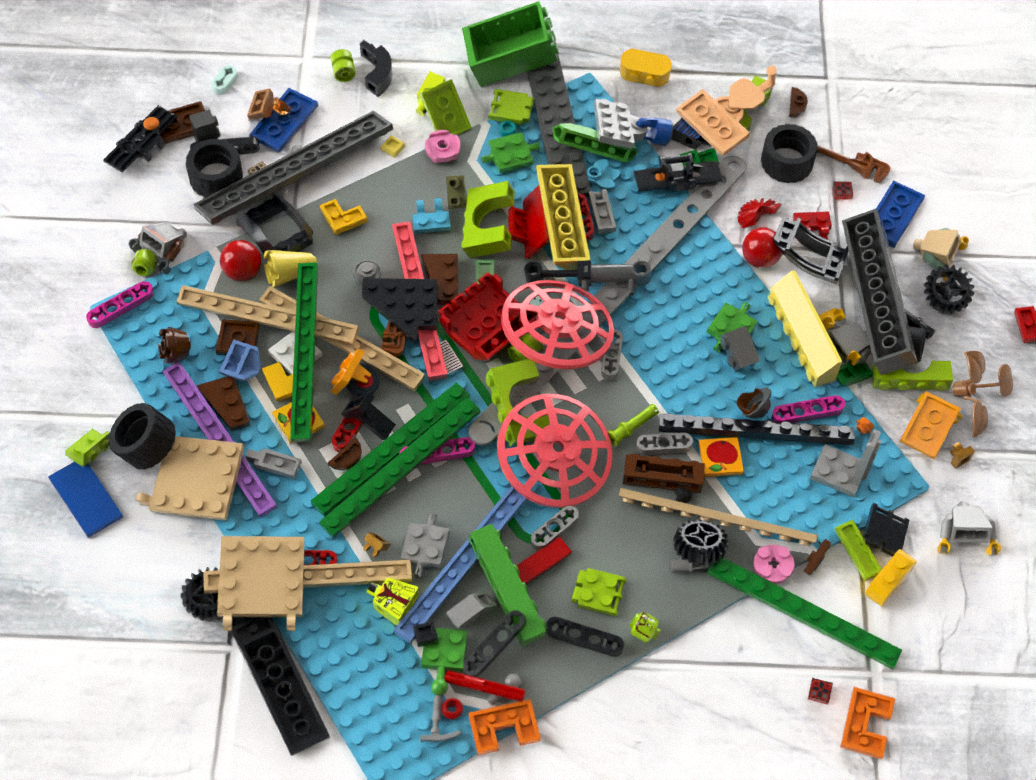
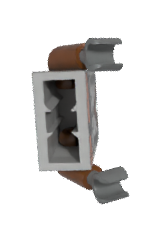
M168 222L142 226L141 232L137 235L138 238L130 239L128 244L134 253L142 248L141 243L160 258H166L158 262V269L161 271L164 268V274H168L171 270L169 263L175 260L183 248V240L187 237V232L184 228L177 229Z

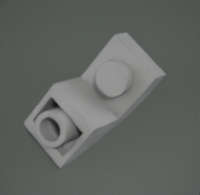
M486 591L471 593L448 610L446 614L459 629L472 626L479 614L491 612L497 605Z

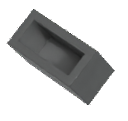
M210 109L189 115L195 142L221 137L219 128L216 127L219 126L216 116H212Z
M747 326L720 336L721 346L726 350L728 363L734 371L760 361Z

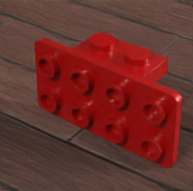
M539 185L523 200V210L514 206L508 209V227L512 235L511 240L524 244L525 258L528 259L535 255L549 240Z

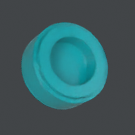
M512 121L501 122L499 134L502 137L516 134V124Z

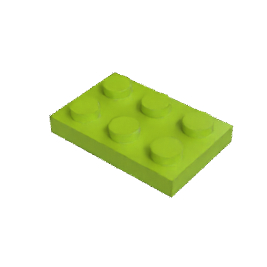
M452 79L419 93L435 131L447 130L452 135H458L472 128Z

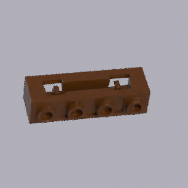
M626 454L623 484L677 490L679 487H685L687 491L701 493L704 483L705 463L694 460L681 461L677 458L664 459L658 456L647 457L639 454ZM633 478H640V479H647V480L645 481V480H638V479H633ZM679 483L691 484L692 486H689V485H679Z

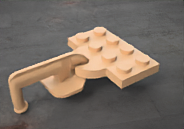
M769 66L766 70L768 80L758 87L749 79H739L730 86L729 96L719 97L715 100L702 89L677 107L676 113L722 156H725L750 137V132L740 124L744 116V109H755L763 103L765 99L764 93L774 87L776 83L777 69L775 66Z

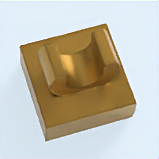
M956 443L952 446L953 449L950 450L953 456L951 465L956 469L969 462L975 450L971 445L963 448L961 443Z
M368 532L364 538L368 543L365 544L363 550L369 551L373 547L374 552L371 556L377 557L381 551H387L391 544L377 533Z

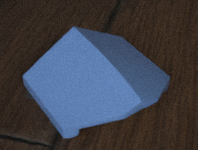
M233 339L219 373L241 381L257 376L262 367L258 347Z

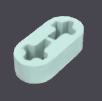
M227 65L223 67L214 78L212 86L216 94H225L237 80V69L234 66Z

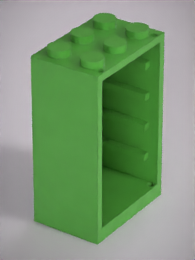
M540 1L462 28L469 66L480 87L558 61L557 54L559 49L557 44H554L556 36L554 31L551 30L553 27L550 17L547 18V9L542 7Z

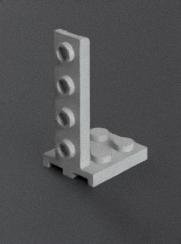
M878 430L872 431L861 459L825 444L810 479L854 497L861 480H866L882 442L879 440L881 432Z

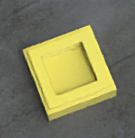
M392 135L381 145V151L394 158L405 148V142Z

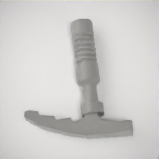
M434 696L432 735H421L420 742H442L456 738L461 734V731H455V733H449V735H439L438 723L441 719L442 696Z

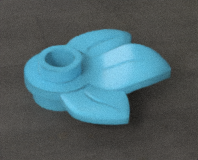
M607 159L596 161L586 171L589 182L596 183L599 187L605 189L614 188V181L620 175L619 170L608 167Z

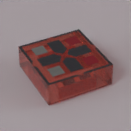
M834 181V199H852V182Z
M812 678L807 699L828 705L833 683Z

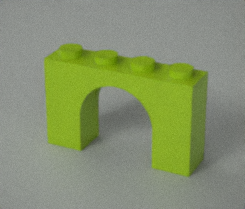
M509 181L468 189V196L466 197L467 206L464 212V237L461 246L469 258L510 251L512 235L505 225L487 229L479 228L482 219L489 212L514 206L515 190Z
M531 359L493 367L486 374V384L491 388L492 402L497 406V415L500 423H503L509 412L513 409L509 399L511 388L535 382L540 376L535 362ZM548 415L541 416L533 421L534 424L542 429L550 425ZM511 420L505 437L510 447L517 445L518 434L522 427L521 424L514 420ZM527 429L524 443L534 441L537 435Z

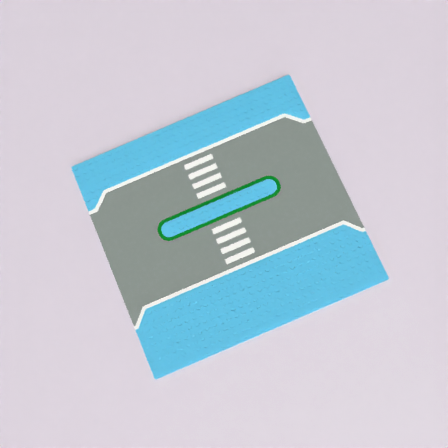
M587 73L565 84L575 124L597 130L593 105L595 98L607 99L610 102L615 101L591 73ZM534 102L529 123L516 124V133L522 132L525 141L529 145L537 142L540 144V150L530 152L533 165L499 173L493 161L482 164L481 156L491 154L488 140L502 137L499 134L501 122L488 119L457 135L460 140L459 157L455 160L434 163L424 149L296 209L314 233L312 234L313 244L299 252L312 253L317 259L318 286L316 312L328 319L358 325L359 331L357 335L381 349L383 332L387 327L388 320L362 298L363 285L356 282L354 268L361 261L371 260L380 266L381 278L404 279L392 224L408 221L411 223L424 279H430L421 259V254H458V295L460 293L466 295L464 290L476 282V260L494 259V274H497L503 280V289L509 294L518 287L527 284L524 267L531 261L539 262L544 270H564L554 264L549 240L530 259L525 258L524 244L511 240L510 251L469 258L461 246L464 237L463 226H465L464 212L466 208L448 209L446 176L465 175L466 197L470 188L509 181L515 190L514 207L523 210V200L539 185L536 166L548 165ZM642 139V142L635 141L634 146H636L638 154L627 163L581 150L586 171L596 161L601 159H607L608 167L620 171L619 177L614 181L615 187L606 189L616 224V232L598 234L588 197H586L594 226L593 238L587 241L591 264H624L690 195L688 190L669 192L659 189L638 192L634 171L660 167L659 155L647 140ZM443 144L440 145V148H445V147H447V146H444ZM589 182L591 191L600 192V190L605 189L599 187L596 183ZM441 198L443 212H449L451 230L415 234L412 215L417 214L416 201H424L425 213H434V199ZM336 199L343 212L360 205L368 218V222L334 235L319 205ZM510 207L489 212L482 219L479 228L487 229L505 225L509 231L508 209ZM695 207L687 208L689 213L694 214L698 212ZM288 214L259 227L272 246L292 237L295 233L301 232L300 228ZM581 214L582 220H585L587 217ZM706 214L651 272L649 284L638 286L635 294L630 295L611 315L614 329L621 331L623 334L617 378L605 380L602 377V357L596 363L586 367L560 369L537 395L560 394L580 401L599 417L607 432L617 428L620 422H627L650 404L656 405L659 414L772 421V412L777 406L834 395L841 396L845 401V407L841 414L797 423L853 427L854 445L738 437L744 470L743 475L704 477L702 492H692L691 500L686 503L818 535L815 544L811 543V546L798 544L799 540L791 538V542L779 539V535L763 536L759 534L758 530L752 529L751 532L739 530L740 526L732 524L731 527L719 525L720 521L712 520L713 525H719L720 529H724L725 534H727L728 549L724 556L725 559L755 574L753 561L759 548L766 545H779L790 550V554L794 559L795 569L807 562L813 550L816 552L824 539L831 542L830 548L841 542L834 530L837 526L853 519L859 531L865 528L873 502L877 503L878 507L894 511L928 491L929 484L848 386L842 387L836 379L834 382L814 387L812 381L808 380L804 365L800 364L796 350H793L791 340L785 334L781 320L777 319L774 306L769 303V289ZM681 222L673 223L675 228L680 229L684 227ZM247 233L170 268L171 270L168 274H164L163 271L144 280L152 285L154 291L152 298L101 326L102 331L144 402L153 406L172 421L175 425V436L207 439L163 373V370L172 365L170 363L164 364L165 359H160L158 344H161L162 336H159V331L172 327L187 333L191 349L188 358L180 361L195 385L227 377L219 373L226 355H216L222 319L246 320L178 305L176 301L181 287L184 285L260 303L259 299L272 284L268 283L264 270L267 259H264V254ZM235 240L251 242L257 247L262 260L259 272L253 278L246 281H235L228 278L220 267V254L223 248ZM544 277V280L561 281L580 288L582 287L578 285L577 277ZM297 278L280 286L273 287L297 300ZM592 283V286H589L588 292L594 296L605 283ZM538 286V287L541 288V289H549V288L563 289V290L565 289V288L554 287V286ZM529 288L517 294L514 299L519 303H523L527 296L534 291ZM125 290L91 305L90 310L108 301L109 299L117 296ZM572 291V293H575V294L579 295L580 297H582L583 299H585L587 302L589 301V299H587L586 297L582 296L581 294ZM546 293L551 299H562L563 296L561 293ZM570 296L569 302L575 306L584 305L579 300ZM127 297L123 302L130 303L133 301V298ZM437 300V333L439 342L447 340L463 367L447 374L448 378L429 381L419 338L417 339V344H414L407 337L404 354L396 358L423 372L426 377L414 392L377 371L380 383L378 389L372 395L375 398L371 404L396 424L389 436L457 382L470 394L469 399L481 410V413L451 439L469 437L470 425L492 403V391L486 384V374L493 367L514 363L507 352L512 344L509 343L488 361L474 359L446 333L439 321L440 314L438 311L447 304H439ZM725 302L737 309H740L744 302L749 303L750 308L746 314L758 321L750 336L760 361L736 371L728 363L726 350L722 348L720 353H717V350H713L718 341L706 332ZM111 306L107 311L114 312L117 307ZM607 320L600 327L606 332L609 331ZM260 324L256 345L262 364L260 372L257 376L246 381L235 379L250 426L231 431L219 417L216 410L212 406L210 407L234 443H243L245 446L244 457L248 449L259 452V450H264L265 448L302 460V464L296 478L292 479L258 469L248 462L278 508L260 518L236 482L227 521L216 519L214 521L223 536L304 537V550H331L337 555L338 564L401 560L410 523L427 524L429 514H436L435 526L449 528L450 534L441 568L424 567L422 578H416L413 576L416 566L411 563L412 582L405 583L419 588L418 600L466 542L470 532L475 531L511 487L500 467L497 454L498 436L488 445L481 446L475 444V452L472 456L419 465L337 536L332 538L320 526L319 522L324 516L311 504V500L349 470H335L328 466V462L339 453L333 449L332 437L344 419L341 413L349 401L356 398V396L348 391L346 386L337 395L330 392L333 387L331 381L341 370L339 369L340 364L349 354L322 338L315 337V346L322 351V356L314 361L313 406L324 422L325 428L311 434V441L295 442L290 445L274 419L272 411L291 403L292 396L277 402L262 372V368L277 363L268 354V349L292 331ZM540 327L535 329L543 337L550 338V335ZM596 334L594 339L585 345L589 355L594 354L604 345L605 338ZM613 337L611 345H615L616 337ZM579 350L571 357V359L582 358ZM610 351L607 353V356L615 358L617 354ZM609 364L608 373L612 372L613 364ZM284 369L286 376H290V374ZM768 387L772 391L769 399L771 407L764 417L757 419L743 416L736 404L738 397L742 393L754 392L755 388L762 389ZM541 399L529 403L519 414L530 417L534 413L546 409L544 400ZM552 399L554 408L568 410L576 415L581 410L580 407L570 402ZM819 405L812 407L816 412L823 411ZM802 409L794 410L795 414L799 416L804 415ZM780 413L777 414V416L780 415L781 418H784V415H781ZM556 414L558 424L569 427L573 419L565 415ZM587 414L584 421L592 430L595 439L605 441L600 427ZM658 414L634 430L632 436L623 439L617 447L612 445V466L608 478L594 496L581 504L573 506L578 510V521L560 537L572 551V555L527 584L529 591L527 594L530 600L535 601L538 608L537 614L539 618L544 619L545 623L551 617H559L617 635L624 641L622 654L616 657L552 638L547 633H545L544 638L521 647L517 637H515L488 668L477 677L505 684V678L509 674H517L521 678L520 688L525 690L524 700L531 699L537 720L749 596L708 575L709 568L695 569L692 572L679 571L671 573L670 560L682 559V556H678L677 551L674 550L673 539L677 527H680L682 523H687L688 520L695 522L696 519L701 521L700 516L693 515L692 518L681 516L679 511L673 510V513L661 511V507L653 506V509L641 506V502L634 501V504L625 503L619 497L620 488L676 501L677 497L675 494L676 490L623 484L626 454H639L647 457L658 456L664 459L677 458L681 461L694 460L702 463L698 444L699 440L733 437L689 434L693 438L691 450L686 453L642 455L636 450L638 437L641 435L671 433L659 432ZM865 417L874 425L871 431L878 430L881 432L879 440L882 442L866 480H861L854 497L810 479L825 444L861 459L872 433L864 435L856 428V420ZM352 423L346 424L344 428L346 430L351 431L356 426ZM362 425L355 437L361 444V459L383 442L364 425ZM579 425L575 433L580 441H589L590 439L586 431ZM344 434L343 439L340 442L337 441L338 445L344 443ZM505 440V449L517 447V445L510 447L509 442ZM666 440L659 442V445L664 448L670 445ZM681 440V442L683 443V445H686V444H687V443H685V440ZM534 441L526 442L524 446L534 445ZM642 442V445L647 448L646 442ZM465 444V450H468L469 447L467 444ZM553 444V448L555 451H562V447L560 444ZM444 447L442 452L449 454L452 452V448ZM581 449L580 459L587 465H589L592 449ZM597 449V460L593 471L600 478L607 464V449ZM535 453L525 454L532 468L536 470L540 462L537 460ZM519 455L507 457L512 472L524 485L531 475L523 467ZM575 464L567 470L568 480L574 479L583 473ZM546 469L542 474L543 477L550 480L560 481L558 471ZM587 476L579 484L569 487V499L584 495L595 484ZM633 478V479H638V480H645V481L647 480V479ZM539 481L531 488L532 492L542 497L561 500L560 488L550 487ZM679 483V485H689V486H692L691 484ZM527 499L500 533L503 546L509 549L512 564L518 565L538 551L531 545L533 532L563 508L541 506ZM566 514L565 520H566L568 517H570V518L573 519V514H571V515ZM552 524L549 527L552 532H558L561 529L557 524ZM367 533H377L391 545L388 550L381 551L377 557L371 556L374 552L373 547L369 551H364L363 548L368 543L364 540ZM537 537L536 542H537V543H538V542H542V543H543V542H544V537H543L542 539H539V538ZM305 557L304 564L310 565L314 559L312 557ZM327 557L326 564H330L331 558ZM479 560L429 621L434 622L435 628L467 631L464 662L506 617ZM771 561V563H768L769 565H772L773 568H776L777 565H779L775 561ZM587 568L627 578L621 592L623 595L622 600H619L617 608L618 616L614 617L577 607L578 603L571 601L574 588L577 586L576 581L579 570L587 571ZM617 583L615 592L618 591L619 583ZM370 584L303 588L302 617H296V630L287 631V617H272L367 780H434L477 755L468 713L519 702L502 697L491 706L487 698L492 694L447 683L448 690L442 695V704L450 698L458 699L463 705V712L459 718L452 720L443 715L441 707V719L438 723L439 735H449V733H455V731H461V734L456 738L442 742H420L421 735H432V713L434 696L436 695L432 693L431 685L437 677L436 669L421 668L423 646L418 647L416 638L409 644L394 633L396 625L373 608L374 596L367 593ZM486 591L496 603V608L491 612L479 614L472 626L458 629L446 614L448 610L471 593ZM613 599V602H612V606H611L612 609H613V607H614L615 599ZM646 612L659 620L658 628L661 631L655 640L651 638L649 642L645 643L631 635L629 625L636 613ZM506 624L505 627L510 629L511 632H513L511 626ZM558 624L552 626V630L556 631ZM564 626L563 630L564 635L566 634V626ZM572 629L569 635L573 638H578L581 633L577 629ZM505 630L499 631L497 634L498 641H505L508 636ZM596 635L589 637V641L592 644H598L601 641ZM604 639L602 647H605L607 639ZM614 642L611 649L615 650L618 643ZM486 646L483 649L484 657H490L493 654L492 646ZM479 655L476 656V658L480 659L479 661L483 662V664L485 663V660L481 659ZM479 661L476 664H470V671H477L478 668L476 667V665L479 663ZM463 669V672H458V673H462V674L468 675V674L465 673L464 669ZM450 707L448 710L450 712H455L456 708ZM515 726L496 730L497 742L515 733Z

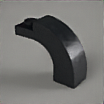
M363 40L359 43L360 55L375 66V69L365 76V86L367 90L379 97L388 89L392 81L391 56L382 45L376 49L373 44Z

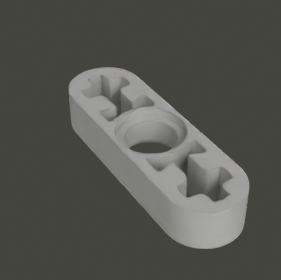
M614 329L613 336L616 337V343L611 345L608 352H615L617 356L610 358L606 353L602 361L601 375L605 380H614L618 376L623 334L617 329ZM609 364H613L611 373H608Z
M688 433L641 435L637 439L636 450L642 455L686 453L692 448L693 438ZM666 440L670 445L664 448L659 445V442ZM681 440H685V443H687V444H686V445H683V443L681 442ZM642 442H646V445H648V447L645 448L644 445H642Z
M566 506L533 532L531 536L532 547L539 551L558 537H561L577 523L578 510L573 506ZM566 514H568V515L573 514V519L570 518V517H568V518L565 520ZM552 524H557L561 529L558 532H552L549 527ZM537 537H538L539 539H542V538L544 537V542H543V543H542V542H538V543H537V542H536Z

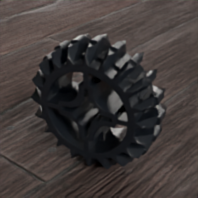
M948 264L944 265L943 268L938 266L936 270L930 272L931 275L926 277L928 282L924 283V287L927 288L924 290V294H928L926 300L932 301L930 306H937L936 311L942 308L943 314L948 310L950 314H953L955 310L960 312L962 308L965 309L968 306L967 303L972 301L971 297L974 295L972 289L975 285L969 284L972 278L966 277L968 272L964 274L961 272L962 267L956 270L955 265H952L951 268H949ZM941 277H948L946 282H936ZM948 285H949V287L951 288L950 290H952V291L950 292V294H949L948 289H946V287H947ZM952 296H962L960 300L950 302Z
M696 519L695 522L688 520L687 523H682L680 527H677L673 539L674 550L677 551V555L682 556V560L687 559L689 563L695 562L697 565L703 563L706 566L707 563L713 565L715 561L720 562V559L724 558L728 549V538L725 530L720 529L719 525H713L712 521L709 523L705 522V519L703 521Z
M198 569L197 575L191 572L192 579L186 578V585H182L181 588L183 591L181 593L183 607H186L187 613H192V617L196 618L199 616L202 621L205 617H208V620L211 622L213 616L220 619L217 615L218 602L216 603L218 593H211L212 599H210L207 593L204 594V572L201 569Z

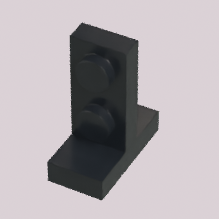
M366 393L351 399L341 415L346 419L355 417L382 441L386 440L396 424L371 404L375 397L370 393Z

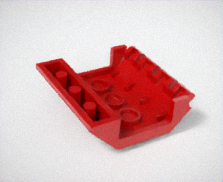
M489 272L478 279L480 285L474 282L464 290L466 295L460 293L450 301L453 307L448 303L438 311L440 314L439 321L448 336L474 359L485 361L491 359L510 343L504 333L501 322L503 305L510 294L503 289V280L497 274L491 275ZM514 298L511 301V303H519ZM509 309V322L515 332L524 327L520 319V310ZM526 311L529 323L537 321L536 312Z

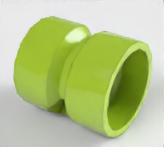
M347 49L334 51L330 56L334 78L339 82L352 80L356 76L352 53Z
M529 333L519 338L536 352L542 351L543 344L534 339ZM513 345L507 350L514 362L529 359L516 350Z

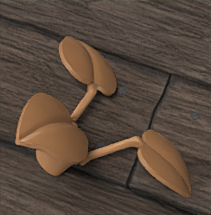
M968 351L964 355L968 362L970 379L955 381L952 390L954 396L964 397V400L975 402L972 410V437H977L987 427L988 412L986 406L982 405L980 400L970 396L976 393V388L1000 386V394L1002 396H1009L1013 390V379L1010 366L1003 364L998 371V383L975 385L974 383L981 381L982 374L985 372V358L979 351Z

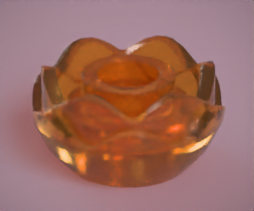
M278 97L272 98L271 108L283 116L291 112V106L279 100Z

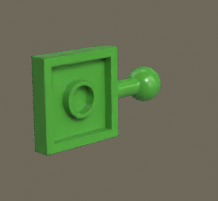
M435 628L438 643L423 646L421 668L437 670L436 680L431 685V691L434 695L442 696L447 692L448 685L444 679L446 671L463 672L467 642V631Z

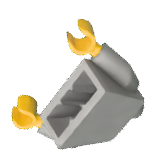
M826 316L822 323L825 324L826 331L830 330L829 337L843 364L849 363V365L852 364L853 366L864 364L870 354L867 330L863 331L857 323L851 325L836 323L832 317Z
M962 501L957 506H954L952 513H948L942 521L940 533L942 542L937 547L938 553L941 551V546L947 548L946 554L949 553L951 545L948 539L951 542H990V545L986 547V553L991 555L992 548L995 549V554L1000 552L1001 546L995 540L997 539L996 524L994 520L984 513L981 507L969 506L968 502Z

